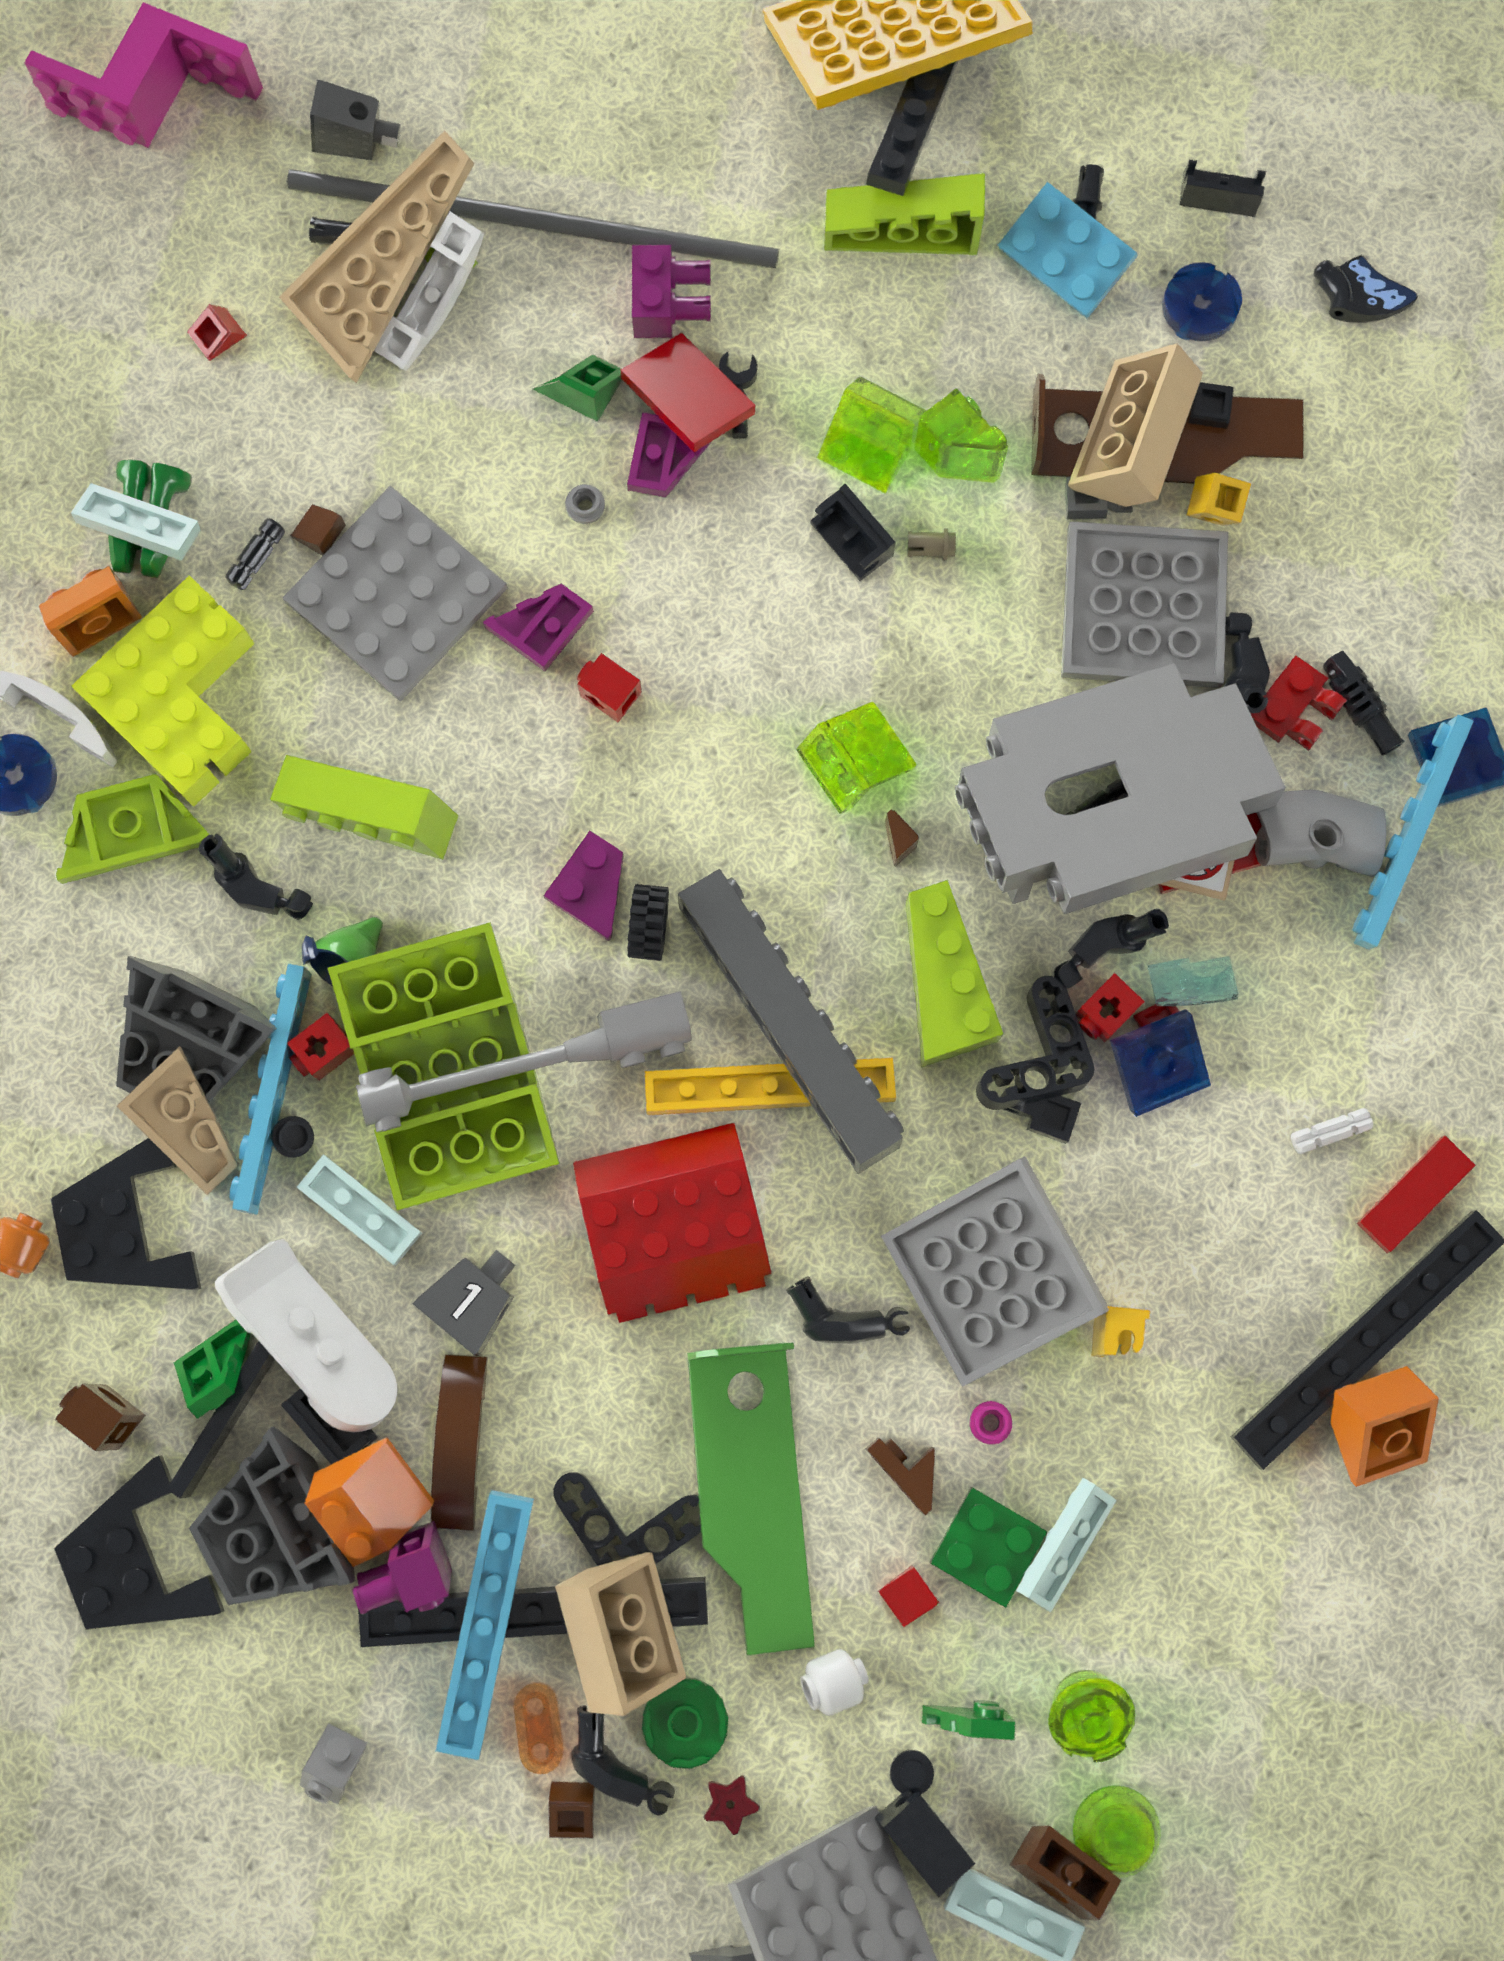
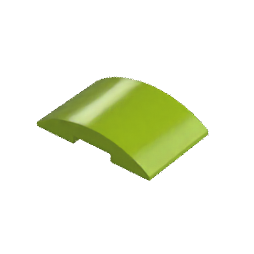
M491 922L328 968L349 1045L354 1051L360 1075L391 1067L393 1076L398 1075L410 1085L530 1053ZM535 1069L415 1100L412 1102L408 1116L400 1117L402 1126L383 1132H376V1129L374 1130L397 1211L560 1164Z

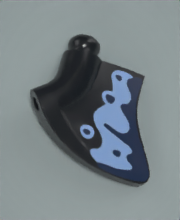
M1362 254L1341 266L1335 267L1330 260H1324L1317 265L1313 272L1314 277L1320 281L1319 286L1331 301L1329 315L1340 321L1371 322L1385 319L1408 309L1415 303L1418 297L1417 293L1388 279L1376 271Z

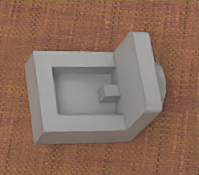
M328 1723L302 1770L300 1785L305 1788V1793L321 1803L331 1801L339 1804L343 1797L344 1789L366 1749L367 1742Z

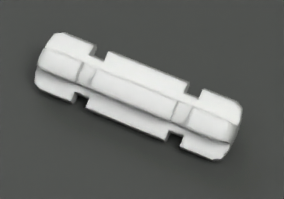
M1361 1108L1348 1113V1117L1344 1114L1311 1127V1130L1307 1127L1292 1133L1291 1141L1296 1152L1303 1154L1316 1149V1145L1320 1148L1353 1136V1132L1359 1134L1373 1128V1121L1368 1110Z

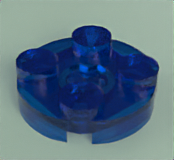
M1198 262L1186 265L1174 274L1173 279L1167 285L1162 299V311L1165 320L1174 329L1179 338L1184 340L1210 341L1223 336L1233 327L1242 305V293L1238 282L1230 273L1227 272L1225 275L1221 271L1215 270L1216 265ZM1201 295L1203 300H1210L1211 304L1206 309H1201L1195 306L1194 302L1196 296Z
M22 734L1 736L0 813L9 816H20L26 813L38 812L50 798L56 786L57 770L55 760L37 740ZM16 766H21V772L24 774L22 779L15 784H11V780L5 777L6 772L14 771Z

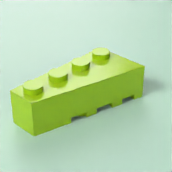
M985 173L909 181L904 196L868 185L826 189L824 251L977 255L985 217Z
M286 755L270 798L273 803L283 809L282 815L290 820L305 823L306 819L317 821L318 825L332 831L340 832L343 829L368 840H379L442 860L444 859L458 818V814L430 789Z
M948 880L909 892L906 900V913L922 1068L997 1043L1003 1036V1031Z

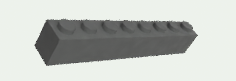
M718 869L678 893L679 909L857 1174H860L900 1148L903 1140L901 1133L904 1132L902 1124L891 1110L886 1113L877 1100L880 1098L877 1087L868 1076L865 1078L861 1077L854 1066L857 1064V1060L849 1046L845 1042L839 1044L831 1033L834 1030V1026L823 1009L816 1011L808 999L811 997V992L805 981L799 975L793 977L786 965L789 961L781 946L777 942L771 944L763 933L766 931L763 920L755 910L748 911L742 902L744 894L738 883L732 877L727 880L723 872Z

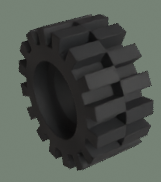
M635 884L632 894V906L630 908L628 958L662 960L668 918L669 887Z

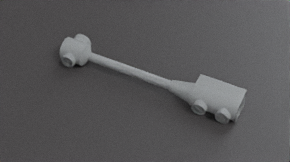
M681 991L601 1011L597 1016L599 1029L563 1042V1045L410 1085L398 1075L393 1076L391 1067L361 1074L358 1076L360 1084L356 1085L365 1124L366 1126L375 1124L376 1132L402 1126L400 1117L408 1116L412 1102L415 1100L565 1061L571 1063L605 1060L614 1062L620 1060L621 1068H626L646 1062L644 1054L660 1050L661 1058L685 1052L683 1043L692 1041V1035Z

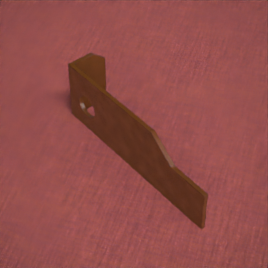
M1037 374L1033 388L1031 475L1071 477L1085 439L1078 444H1066L1056 436L1054 424L1060 416L1067 413H1075L1083 417L1088 424V428H1090L1103 391L1045 389L1046 379L1044 374ZM1233 396L1230 422L1227 429L1188 423V414L1164 482L1194 484L1196 477L1212 473L1220 474L1244 456L1303 459V399Z

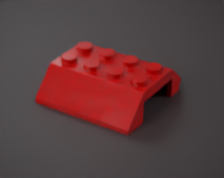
M735 1123L573 1162L580 1205L607 1314L616 1313L619 1323L648 1316L645 1305L649 1304L654 1305L656 1314L689 1306L686 1295L693 1293L697 1304L729 1296L727 1285L733 1283L736 1285L737 1293L766 1287L764 1276L770 1275L772 1272Z

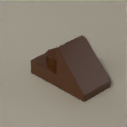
M876 1438L865 1450L918 1510L926 1516L932 1510L935 1448L930 1447L907 1469L902 1463L908 1457L892 1439L884 1443L880 1438Z

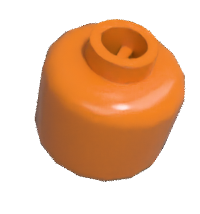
M21 1212L17 1219L11 1217L0 1219V1272L19 1278L21 1273L30 1274L36 1270L50 1242L49 1237L40 1231L43 1222Z

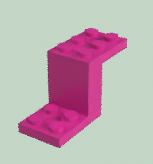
M145 2L140 6L101 78L33 50L30 51L24 62L33 79V84L38 88L45 101V106L52 113L60 117H66L68 114L78 118L83 125L93 131L98 132L102 128L113 133L118 140L127 145L133 146L134 143H138L147 148L151 144L188 74L202 84L213 82L220 85L226 92L236 98L246 96L257 101L263 89L247 44Z

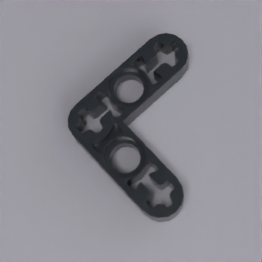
M1053 976L1038 978L1029 989L1026 997L1045 1056L987 1070L976 1087L977 1098L986 1108L1001 1110L1075 1093L1084 1089L1092 1079L1095 1071L1092 1057L1067 988L1058 978ZM1043 989H1045L1047 995H1055L1051 1006L1047 998L1039 997ZM1051 1009H1052L1053 1015H1051L1050 1017L1046 1018L1047 1015L1049 1014V1012H1050ZM1062 1025L1067 1028L1071 1037L1070 1041L1066 1043L1056 1041L1050 1034V1027ZM1069 1064L1072 1065L1073 1069H1081L1082 1071L1077 1079L1074 1073L1061 1075L1056 1082V1074L1063 1073ZM1037 1071L1042 1074L1046 1082L1045 1088H1031L1025 1081V1073ZM1014 1079L1015 1086L1006 1088L1001 1097L998 1096L996 1091L988 1090L993 1081H995L997 1087L1010 1085Z
M578 1472L567 1473L556 1481L553 1489L556 1504L597 1566L614 1562L608 1551L603 1557H600L596 1549L608 1545L615 1535L622 1541V1544L614 1546L621 1557L652 1553L655 1564H657L701 1533V1524L695 1526L692 1522H688L679 1528L685 1536L677 1540L673 1527L663 1519L670 1513L672 1514L673 1521L682 1517L685 1513L682 1506L685 1503L689 1502L693 1507L699 1505L698 1495H686L626 1536L591 1481L585 1475ZM567 1480H570L573 1484L579 1482L583 1484L585 1489L581 1491L580 1496L586 1505L592 1499L598 1505L597 1508L585 1512L578 1521L572 1513L581 1509L573 1499L566 1502L562 1497V1494L566 1491L564 1483ZM594 1515L604 1517L609 1524L608 1535L600 1541L590 1539L585 1532L586 1521ZM661 1527L668 1533L669 1543L664 1550L654 1552L646 1547L644 1536L649 1528Z

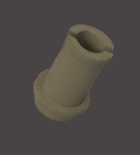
M944 528V532L908 531V557L938 556L943 557V561H947V557H955L956 533L948 532V528Z

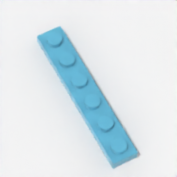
M1458 714L1448 721L1447 724L1442 722L1437 729L1432 741V745L1436 746L1437 749L1431 761L1425 760L1417 775L1416 782L1420 783L1421 786L1416 798L1410 797L1402 810L1400 819L1404 820L1405 823L1400 835L1394 834L1387 845L1384 856L1389 858L1384 872L1378 871L1370 885L1368 894L1373 895L1368 910L1362 909L1353 925L1352 931L1358 933L1354 944L1368 950L1378 946L1474 722L1473 720Z
M288 964L286 975L281 974L278 979L276 997L280 999L277 1014H272L269 1019L277 1029L269 1037L271 1041L268 1054H263L259 1061L258 1078L262 1080L258 1095L254 1094L249 1105L248 1117L252 1119L249 1135L243 1136L239 1148V1159L243 1160L240 1176L233 1178L230 1187L229 1198L231 1201H234L232 1209L240 1212L258 1214L273 1148L271 1134L274 1126L279 1121L292 1064L289 1057L294 1054L287 1043L299 1033L312 976L304 966Z
M491 1490L489 1494L436 1752L479 1760L534 1502L533 1498Z

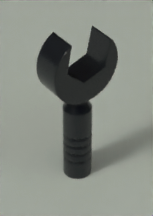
M727 351L720 359L719 370L747 396L744 389L753 385L757 378L758 366L756 358L752 354L750 369L736 373L727 366L729 351ZM747 420L732 428V437L734 439L748 437Z

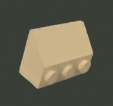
M643 1553L588 1568L555 1586L590 1712L625 1716L687 1678L652 1553Z

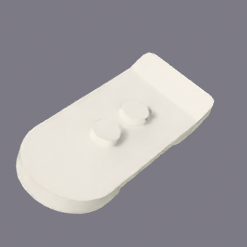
M284 1239L269 1242L217 1278L215 1287L228 1311L247 1332L252 1333L280 1364L307 1395L309 1404L324 1421L343 1431L362 1432L374 1428L384 1420L394 1406L397 1397V1382L391 1367L299 1263L288 1242Z

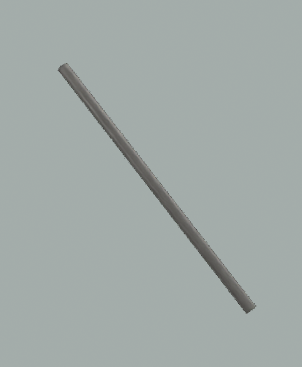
M290 169L287 176L288 189L372 203L390 186ZM460 196L456 197L449 212L458 217L628 245H671L672 252L775 269L779 256V249Z

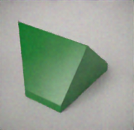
M592 354L560 376L532 389L598 422L622 381L621 368Z

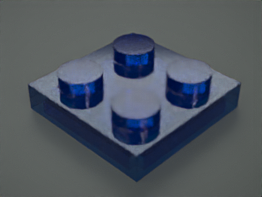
M1487 707L1461 715L1474 722L1437 807L1504 787V751ZM1453 718L1416 728L1408 733L1420 768L1426 759L1431 761L1437 747L1432 745V741L1442 722L1447 724Z
M1186 1009L1110 1040L1129 1109L1136 1117L1211 1086L1193 1015Z

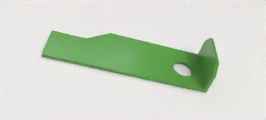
M794 1343L722 1348L687 1353L702 1546L740 1587L746 1655L815 1647L786 1351L794 1349ZM741 1372L754 1374L759 1378L763 1386L761 1402L754 1409L748 1411L736 1408L728 1397V1385L731 1379Z

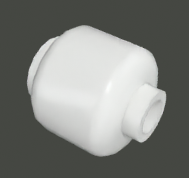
M837 1649L811 1660L806 1665L805 1675L801 1676V1686L812 1710L819 1709L827 1716H832L858 1705L863 1700V1685L869 1683L866 1669L860 1658L853 1660L842 1649Z

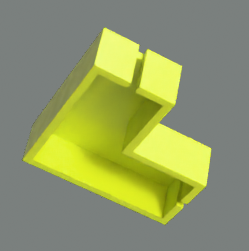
M190 575L71 685L193 807L219 783V780L206 767L210 761L227 776L252 752L244 740L199 696L255 643L245 628L221 605H218L215 599Z

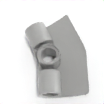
M1310 789L1284 791L1276 806L1256 812L1262 827L1256 835L1255 853L1258 862L1262 866L1297 864L1301 862L1308 868L1318 869L1331 862L1335 863L1336 867L1374 877L1382 865L1386 846L1385 811L1381 807L1324 791Z

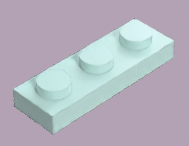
M92 483L71 512L77 524L181 561L201 531L199 523L195 519Z
M324 1154L297 1186L300 1191L394 1266L400 1262L422 1234L421 1231Z
M1082 1478L1076 1490L1070 1495L1068 1503L1055 1526L1048 1532L1045 1543L1032 1565L1025 1571L1023 1580L1016 1591L1051 1612L1114 1506L1116 1499L1095 1484Z
M971 1868L952 1885L944 1904L946 1911L1048 1961H1072L1085 1930L1083 1923Z

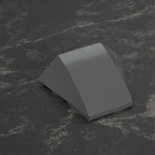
M128 956L126 969L130 970L128 995H124L123 1007L126 1008L124 1034L120 1036L116 1086L131 1093L180 1046L208 1102H210L277 1028L254 1005L183 970Z
M269 1428L262 1437L263 1441L251 1456L244 1459L234 1477L224 1488L218 1491L189 1527L228 1605L355 1582L354 1567L305 1505L314 1473L320 1470L314 1457L277 1428Z

